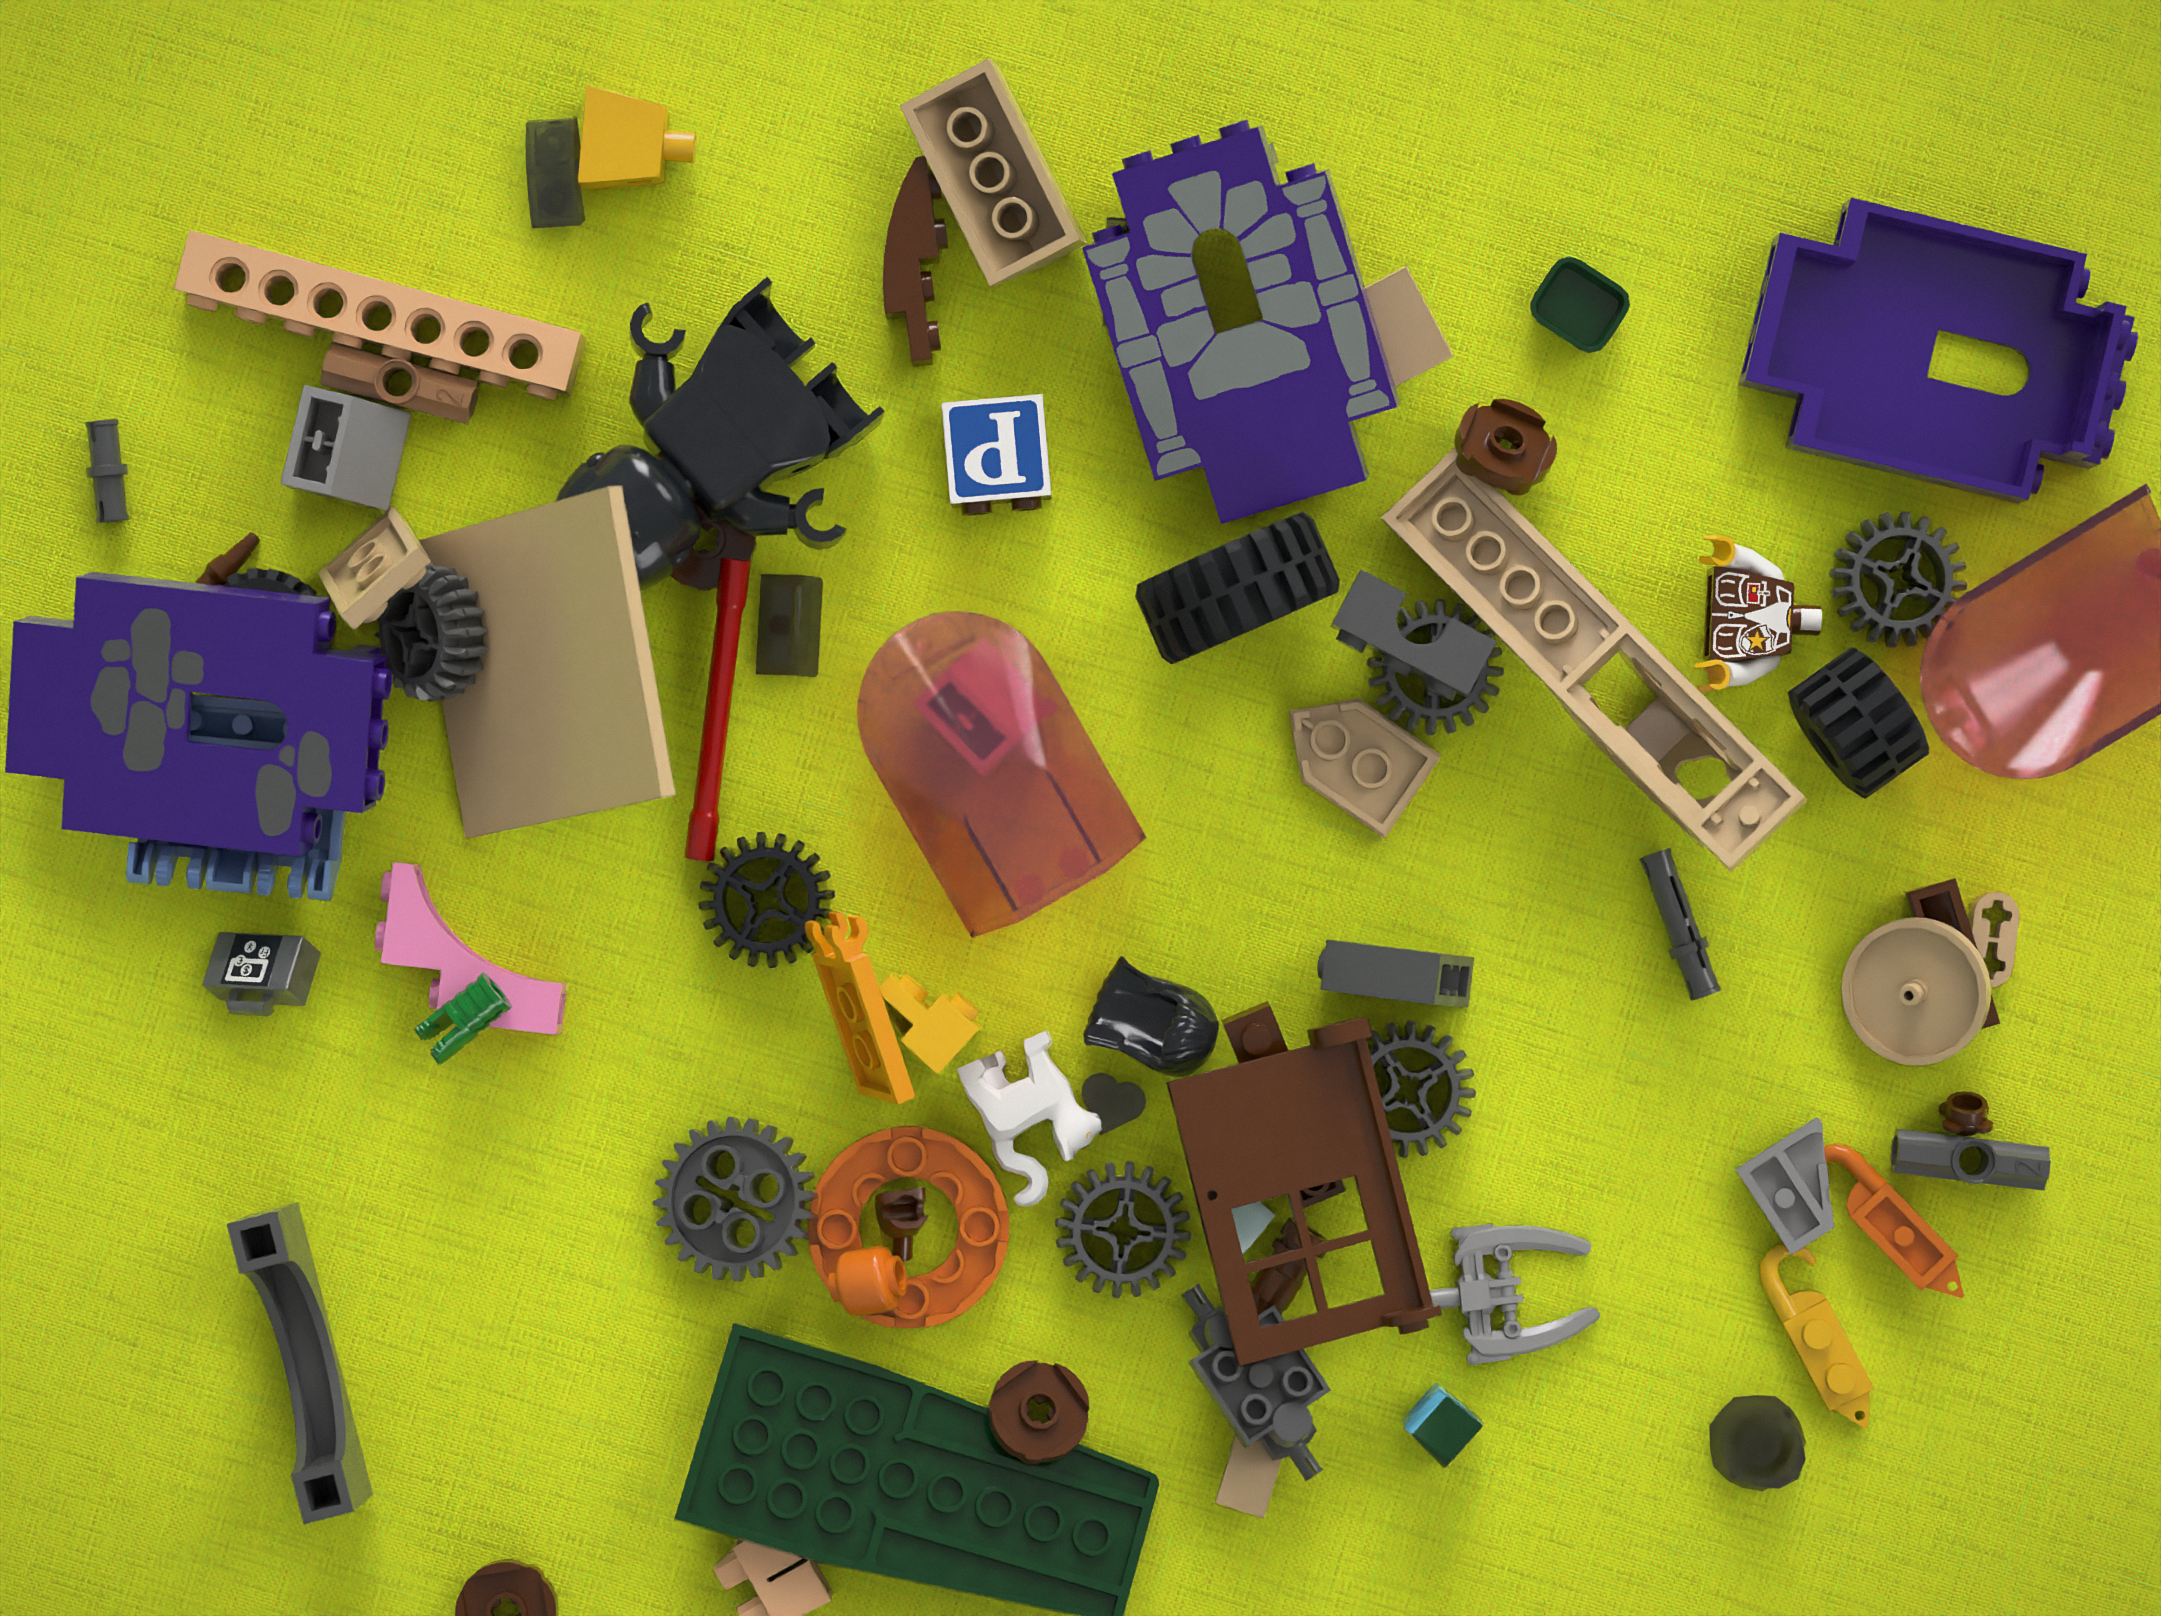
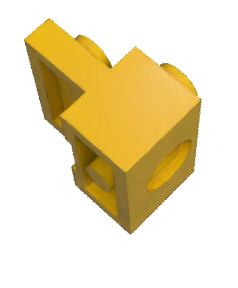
M893 973L879 987L882 997L913 1024L912 1028L900 1041L937 1074L944 1069L981 1027L975 1020L980 1011L959 992L952 999L944 992L930 1007L924 1001L929 992L909 974L899 979Z

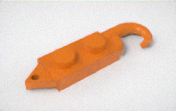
M1831 1144L1824 1146L1826 1163L1829 1161L1841 1163L1858 1180L1851 1189L1847 1199V1211L1856 1224L1921 1291L1926 1287L1962 1298L1964 1294L1955 1262L1958 1254L1859 1152L1847 1145ZM1953 1281L1957 1284L1958 1287L1955 1291L1948 1289L1949 1282Z

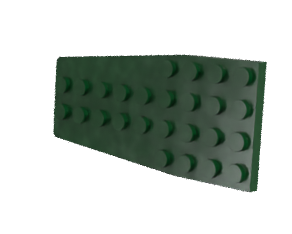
M733 1323L674 1521L824 1565L1073 1616H1123L1157 1495L1159 1479L1152 1472L1080 1444L1069 1454L1056 1461L1041 1462L1037 1465L1025 1464L1019 1458L1010 1455L998 1444L991 1432L987 1408L880 1366Z

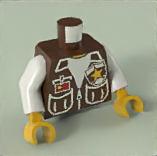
M1705 535L1703 539L1710 540L1713 543L1714 553L1711 557L1699 556L1700 563L1704 565H1717L1707 569L1703 662L1695 663L1694 668L1705 669L1708 673V682L1706 685L1697 686L1699 692L1715 691L1725 687L1744 686L1775 670L1781 656L1791 654L1792 635L1819 636L1821 630V606L1795 605L1794 583L1784 580L1780 568L1754 550L1736 545L1731 538L1720 535Z

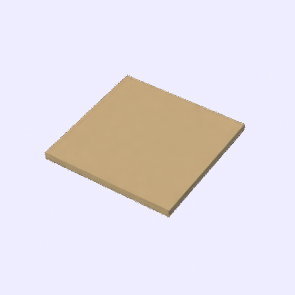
M622 486L601 488L419 540L431 560L429 564L455 568L458 576L468 578V590L478 592L477 608L485 610L481 617L482 627L489 630L483 634V644L487 647L488 651L480 655L483 670L475 673V684L467 686L463 694L442 700L465 838L478 837L675 796Z

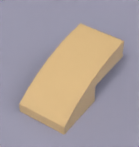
M1234 1434L1229 1458L1219 1485L1215 1503L1264 1518L1282 1459L1273 1461L1259 1440L1244 1448L1236 1434Z

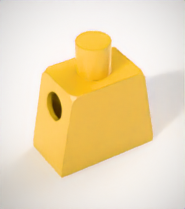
M586 87L578 183L583 190L663 184L666 161L695 162L697 134L693 132L670 131V113L665 106L595 87Z

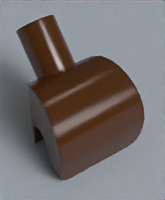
M925 1188L879 1193L875 1197V1211L880 1229L885 1235L893 1238V1256H899L902 1261L912 1259L913 1236L918 1234L928 1215L924 1216Z

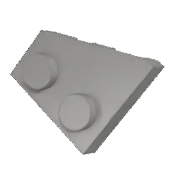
M1818 1117L1735 1168L1791 1255L1834 1228L1823 1142V1128Z

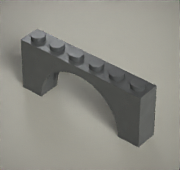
M296 1202L247 1215L228 1223L227 1227L239 1274L246 1275L257 1289L270 1318L282 1356L290 1390L296 1431V1463L291 1477L303 1524L353 1512L370 1498L373 1492L299 1204Z

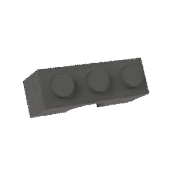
M1360 570L1330 627L1339 631L1336 640L1360 653H1363L1367 646L1383 654L1384 657L1380 663L1405 677H1408L1411 670L1429 679L1425 686L1426 688L1448 700L1453 701L1456 694L1462 697L1468 696L1497 641L1454 618L1447 620L1441 634L1434 642L1421 645L1408 641L1400 633L1396 622L1397 611L1406 593Z

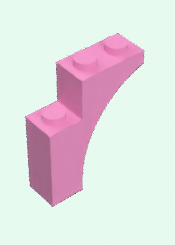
M393 862L392 872H384L381 885V901L388 902L386 922H378L375 935V951L382 952L381 963L441 970L440 979L433 978L429 994V1008L436 1010L448 1000L455 998L454 996L457 993L466 989L468 984L477 980V977L484 972L500 987L512 1005L509 1011L502 1013L501 1017L496 1021H492L488 1027L555 1035L562 1033L568 983L535 979L513 973L478 955L454 934L438 913L425 885L421 865Z

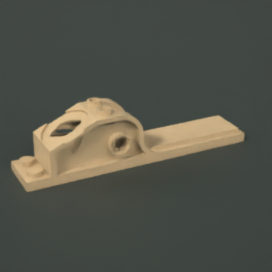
M1453 448L1381 518L1543 682L1589 738L1701 847L1705 846L1732 873L1807 802L1806 797L1493 486L1480 481L1475 476H1469L1461 472L1455 462L1458 453ZM1617 652L1629 668L1657 697L1625 729L1621 725L1616 727L1599 709L1593 697L1582 687ZM1708 757L1717 758L1724 762L1726 775L1731 779V783L1717 796L1712 795L1696 800L1681 786V781L1677 778V770L1685 762H1696Z

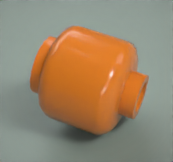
M882 1246L844 1252L837 1260L835 1272L829 1274V1291L833 1301L841 1302L845 1311L852 1316H864L891 1311L899 1303L900 1296H904L907 1292V1274L904 1263L899 1256H893L889 1249Z

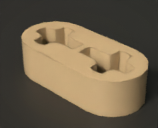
M2000 892L1984 893L1978 896L1972 903L1968 920L1977 950L1982 958H1985L1987 955L1988 942H1993L1992 959L2000 961L1999 971H1991L1989 978L1991 987H1997L2005 983L2013 969L2019 909L2015 901L2006 894ZM1993 900L1998 901L1999 910L2006 911L2007 917L2005 921H1998L1996 923L1994 937H1989L1990 920L1982 918L1983 908H1991Z

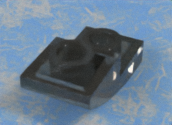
M577 117L529 120L526 122L525 145L527 190L532 228L580 226L585 221L581 186L578 183L581 143Z

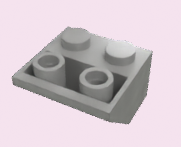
M304 385L281 484L290 489L389 511L412 414L354 396Z

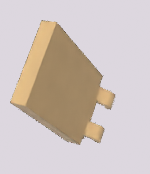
M1407 265L1365 286L1395 387L1453 357V353Z

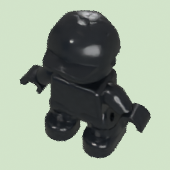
M768 277L732 306L716 330L691 377L677 390L674 364L668 362V360L675 357L682 349L686 330L674 329L673 335L668 341L654 343L648 340L642 332L644 326L652 320L653 313L649 302L640 305L636 309L630 322V341L635 353L643 360L637 361L635 365L629 403L634 416L644 428V444L654 457L646 450L634 445H619L609 450L606 454L603 452L595 453L587 459L586 463H582L569 476L558 492L556 501L605 487L622 486L640 592L658 584L672 574L673 568L680 567L687 561L690 553L689 550L699 539L701 531L699 514L693 504L694 502L712 521L724 520L734 530L746 536L787 535L788 529H794L799 541L807 547L821 550L829 549L838 544L846 533L847 529L838 524L826 531L815 530L806 519V513L809 509L822 505L824 488L813 489L800 498L797 504H790V497L764 492V490L771 486L773 482L802 473L823 462L824 459L838 457L849 446L856 445L877 428L882 422L885 411L879 406L869 415L866 414L841 385L836 374L837 366L833 362L811 379L806 386L803 384L791 367L815 348L816 342L811 337L807 341H803L779 315L770 300L772 281Z

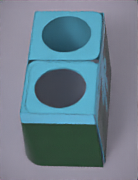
M1435 1383L1424 1394L1423 1399L1420 1402L1418 1401L1406 1414L1402 1421L1404 1428L1445 1468L1478 1433L1484 1423L1477 1414L1438 1383Z

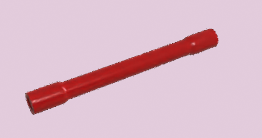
M721 558L716 594L717 615L693 809L689 815L684 855L685 858L692 860L714 861L719 826L718 806L742 611L746 605L751 561Z

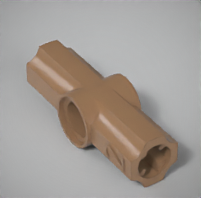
M331 343L326 353L320 383L325 387L385 402L397 408L411 409L469 425L470 419L474 414L480 385L477 381L417 366L403 359H391ZM400 371L409 372L412 378L410 390L405 395L399 397L392 396L388 389L390 378Z

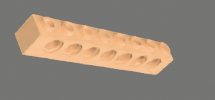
M189 230L174 287L181 294L188 296L186 304L195 308L216 312L218 304L236 309V318L264 325L266 317L285 321L283 330L313 338L315 330L334 334L332 343L358 350L362 349L363 342L382 347L381 356L391 359H403L409 363L412 355L431 360L429 368L459 376L460 368L480 372L478 381L501 388H507L509 380L528 385L527 394L551 401H556L558 393L571 396L586 340L581 332ZM242 268L245 273L243 287L233 293L225 292L223 288L225 274L231 269ZM281 281H291L294 286L292 299L285 305H274L271 299V292L274 286ZM332 293L340 294L343 299L341 312L333 318H323L320 314L322 299ZM379 306L389 307L392 319L388 327L381 331H372L368 325V317L371 311ZM426 319L438 320L441 326L439 337L429 344L419 343L416 336L419 324ZM477 331L486 332L490 341L487 351L477 357L468 356L465 351V342L468 336ZM524 344L535 345L538 349L537 362L529 369L516 368L513 356L517 348Z

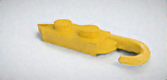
M1783 1243L1777 1244L1767 1251L1761 1261L1759 1275L1762 1287L1826 1409L1829 1412L1836 1410L1866 1429L1868 1428L1869 1391L1875 1388L1828 1300L1821 1293L1813 1290L1788 1293L1779 1276L1778 1266L1783 1258L1791 1254ZM1805 1246L1792 1254L1803 1258L1808 1265L1816 1263V1258ZM1857 1411L1863 1412V1416L1860 1419L1855 1418Z

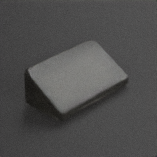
M761 574L756 659L757 675L817 677L823 581L820 577Z

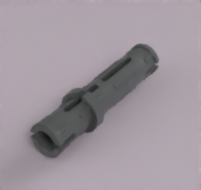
M1668 848L1642 857L1640 862L1647 875L1672 948L1668 951L1671 959H1677L1690 995V1000L1692 1001L1719 992L1721 988L1706 951L1709 943L1706 937H1701L1681 879L1677 873L1671 855L1672 852Z

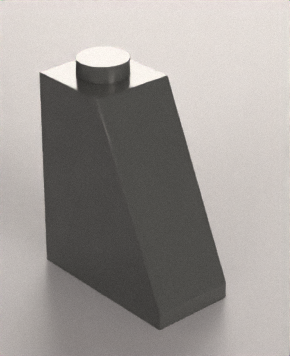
M1326 940V949L1321 952L1318 960V976L1322 979L1320 990L1432 1005L1468 1007L1474 957Z

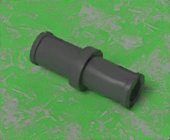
M118 419L85 422L91 467L86 468L87 478H93L97 514L96 523L129 520L123 475L128 474L127 464H122Z

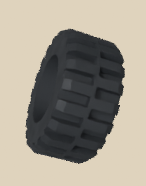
M1301 512L1228 542L1139 583L1135 597L1161 657L1170 664H1175L1337 593L1340 579L1314 519Z

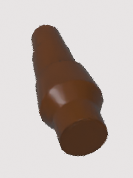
M252 532L247 534L224 555L220 554L206 565L205 572L195 582L208 585H225L228 582L227 577L237 573L252 555L251 552L260 543L259 537Z

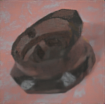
M1752 1395L1733 1397L1709 1425L1713 1467L1727 1481L1742 1488L1764 1491L1769 1488L1780 1489L1798 1480L1806 1460L1804 1452L1806 1440L1801 1424L1793 1410L1776 1396Z

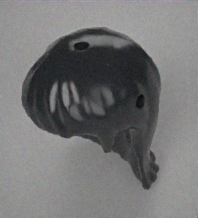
M1120 956L1108 976L1104 979L1102 988L1097 993V1002L1093 1006V1011L1088 1018V1024L1084 1030L1083 1037L1084 1043L1087 1046L1095 1045L1119 1050L1163 1075L1183 1077L1195 1072L1210 1058L1217 1042L1219 1022L1213 1007L1200 993L1181 984L1147 975L1129 964L1123 956Z

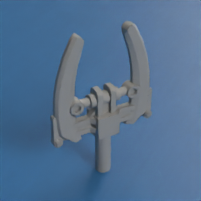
M1493 1224L1461 1228L1454 1227L1451 1229V1237L1458 1239V1248L1453 1255L1454 1265L1461 1264L1462 1275L1455 1281L1456 1287L1430 1290L1433 1304L1440 1305L1441 1309L1458 1307L1459 1311L1467 1316L1468 1328L1462 1327L1463 1338L1471 1344L1472 1353L1466 1356V1361L1469 1364L1475 1365L1477 1363L1510 1360V1356L1536 1352L1557 1345L1577 1335L1599 1319L1600 1313L1597 1309L1586 1307L1564 1318L1543 1325L1521 1329V1325L1516 1321L1515 1310H1518L1517 1303L1524 1302L1523 1294H1516L1515 1285L1521 1284V1277H1514L1513 1270H1510L1509 1259L1512 1256L1511 1250H1549L1582 1256L1591 1250V1244L1587 1240L1563 1231L1535 1226L1513 1225L1493 1227ZM1493 1254V1257L1498 1261L1499 1272H1496L1497 1279H1492L1484 1272V1255ZM1497 1305H1500L1501 1311H1504L1505 1322L1502 1325V1330L1492 1331L1490 1314Z

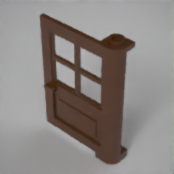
M1367 1016L1307 1030L1310 1041L1308 1046L1166 1082L1237 1366L1380 1327L1397 1326L1399 1334L1413 1333L1428 1328L1427 1319L1442 1315L1440 1305L1433 1304L1386 1120L1366 1040L1367 1037L1372 1036ZM1354 1176L1368 1230L1312 1245L1299 1191ZM1287 1194L1301 1248L1245 1263L1231 1209ZM1370 1240L1384 1294L1328 1309L1315 1255ZM1304 1258L1317 1312L1261 1327L1247 1273Z

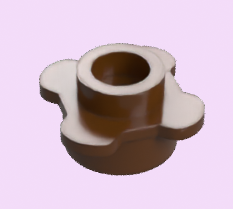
M1966 1091L1956 1092L1947 1098V1102L1939 1105L1938 1112L1945 1118L1942 1127L1947 1132L1960 1136H1973L1977 1133H1988L1993 1129V1122L1987 1119L1989 1112L1988 1103L1979 1094Z

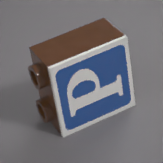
M1042 394L942 403L949 495L952 508L961 507L963 516L992 513L993 504L1012 503V511H1030L1042 509V500L1052 499Z

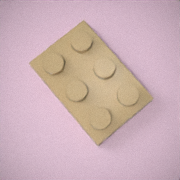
M392 506L389 511L384 513L324 566L318 574L340 616L353 629H356L362 622L368 624L377 619L387 608V600L401 588L406 590L419 582L426 573L425 567L431 560L407 521Z

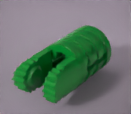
M481 973L477 980L468 984L466 989L454 996L455 998L448 1000L415 1027L414 1030L419 1038L426 1041L427 1039L435 1038V1036L439 1035L441 1031L446 1030L453 1023L456 1025L454 1029L447 1033L431 1049L432 1052L430 1054L438 1065L445 1063L477 1037L481 1030H485L492 1021H496L501 1017L502 1013H506L512 1008L504 992L486 973Z

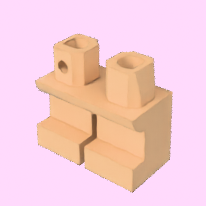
M737 1540L732 1548L733 1550L727 1553L713 1567L714 1572L726 1591L748 1578L753 1585L757 1595L736 1607L739 1616H802L830 1602L833 1596V1591L816 1562L742 1540ZM793 1564V1566L789 1567L788 1569H786V1570L782 1571L781 1573H779V1574H777V1575L771 1577L772 1575L778 1573L779 1571H781V1570L785 1569L786 1567H788V1566H790V1565Z

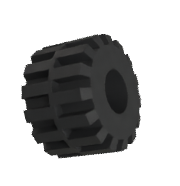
M1854 647L1846 650L1788 692L1793 714L1813 748L1834 775L1847 788L1862 798L1866 799L1929 754V746L1924 730L1904 696L1887 674L1871 658Z

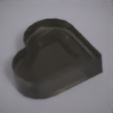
M1098 1072L1086 1078L1082 1085L1081 1093L1088 1111L1096 1113L1102 1121L1103 1129L1099 1132L1100 1135L1134 1120L1142 1114L1145 1108V1094L1140 1086L1133 1082L1124 1081L1118 1083L1108 1073Z

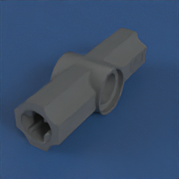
M1905 1129L1895 1130L1890 1153L1891 1172L1959 1180L1971 1184L1984 1183L2043 1191L2049 1179L2051 1163L2049 1147ZM1975 1146L1981 1154L1980 1165L1975 1171L1965 1173L1959 1165L1960 1154L1965 1148Z

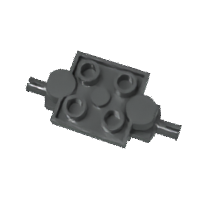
M1197 1284L1181 1295L1198 1318V1321L1188 1334L1201 1354L1189 1361L1188 1364L1244 1448L1259 1440L1273 1461L1290 1456L1304 1477L1305 1482L1321 1472L1323 1468L1320 1467L1306 1446L1317 1431L1312 1423V1417L1307 1406L1331 1391V1389L1304 1349L1237 1366L1223 1306L1215 1309L1201 1289L1200 1284ZM1274 1305L1258 1315L1261 1327L1284 1321Z

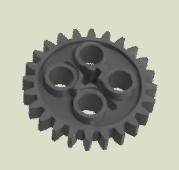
M728 1117L725 1131H723L718 1121L711 1120L707 1123V1137L701 1131L692 1129L689 1131L693 1143L691 1147L683 1143H675L673 1145L681 1157L678 1162L663 1160L662 1164L672 1174L670 1179H657L655 1184L667 1190V1197L659 1198L653 1201L655 1206L667 1208L668 1215L662 1217L656 1223L657 1226L672 1227L674 1230L665 1240L666 1245L673 1246L681 1243L684 1245L677 1258L679 1261L686 1262L695 1256L697 1257L694 1264V1272L704 1273L712 1264L713 1279L723 1280L730 1268L733 1281L741 1282L745 1279L746 1268L748 1267L754 1278H763L764 1262L772 1269L780 1270L783 1268L779 1256L780 1252L789 1256H796L798 1254L791 1242L793 1237L809 1238L810 1235L800 1226L801 1220L816 1219V1214L804 1209L805 1202L818 1198V1193L804 1191L803 1184L813 1179L815 1174L813 1172H799L798 1167L807 1156L805 1153L788 1154L794 1142L791 1137H784L775 1142L777 1127L768 1125L759 1135V1121L748 1118L742 1130L738 1118ZM728 1151L735 1160V1168L728 1178L723 1179L717 1172L716 1163L721 1154ZM771 1174L776 1178L779 1190L772 1201L766 1202L760 1195L759 1186L764 1177ZM703 1176L723 1190L739 1191L738 1197L772 1213L774 1215L773 1222H767L749 1209L733 1207L734 1203L732 1200L700 1186L698 1178ZM705 1196L712 1205V1213L707 1222L700 1224L694 1217L693 1209L698 1199ZM748 1219L753 1223L756 1235L751 1245L743 1247L737 1240L736 1232L741 1222Z

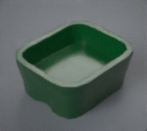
M1570 256L1559 259L1553 265L1530 303L1531 315L1539 324L1579 350L1588 353L1600 351L1609 342L1630 306L1629 295L1620 285L1583 261Z

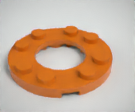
M919 1126L892 1127L871 1133L857 1140L842 1151L828 1166L814 1191L818 1193V1198L811 1200L809 1211L816 1214V1219L808 1220L809 1248L815 1268L829 1290V1274L835 1272L839 1257L844 1252L864 1248L859 1231L862 1208L872 1192L888 1181L905 1177L927 1180L943 1190L955 1207L959 1224L954 1249L946 1261L931 1272L912 1277L907 1276V1292L904 1296H900L899 1303L893 1310L859 1316L885 1327L926 1328L947 1322L961 1315L979 1301L991 1287L1002 1267L1007 1251L1010 1226L1006 1198L996 1175L986 1161L969 1145L945 1132Z

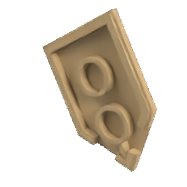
M1360 699L1289 711L1301 781L1385 838L1441 755Z

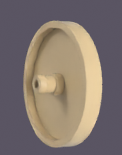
M1919 917L1903 918L1875 929L1855 947L1846 963L1842 978L1841 992L1844 1010L1857 1036L1880 1056L1901 1064L1928 1065L1952 1057L1964 1049L1978 1035L1985 1023L1990 1008V978L1980 953L1961 932L1933 919Z

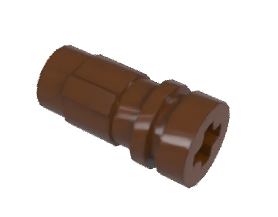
M1289 1217L1280 1231L1283 1235L1282 1239L1276 1238L1272 1244V1247L1275 1249L1272 1255L1301 1248L1294 1219ZM1308 1226L1312 1245L1328 1241V1239ZM1326 1252L1315 1255V1258L1317 1259L1318 1257L1323 1259ZM1304 1258L1259 1270L1250 1285L1258 1315L1273 1305L1280 1315L1284 1310H1287L1307 1275Z

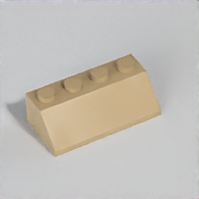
M988 58L899 105L990 287L1040 269L1087 244L999 66Z

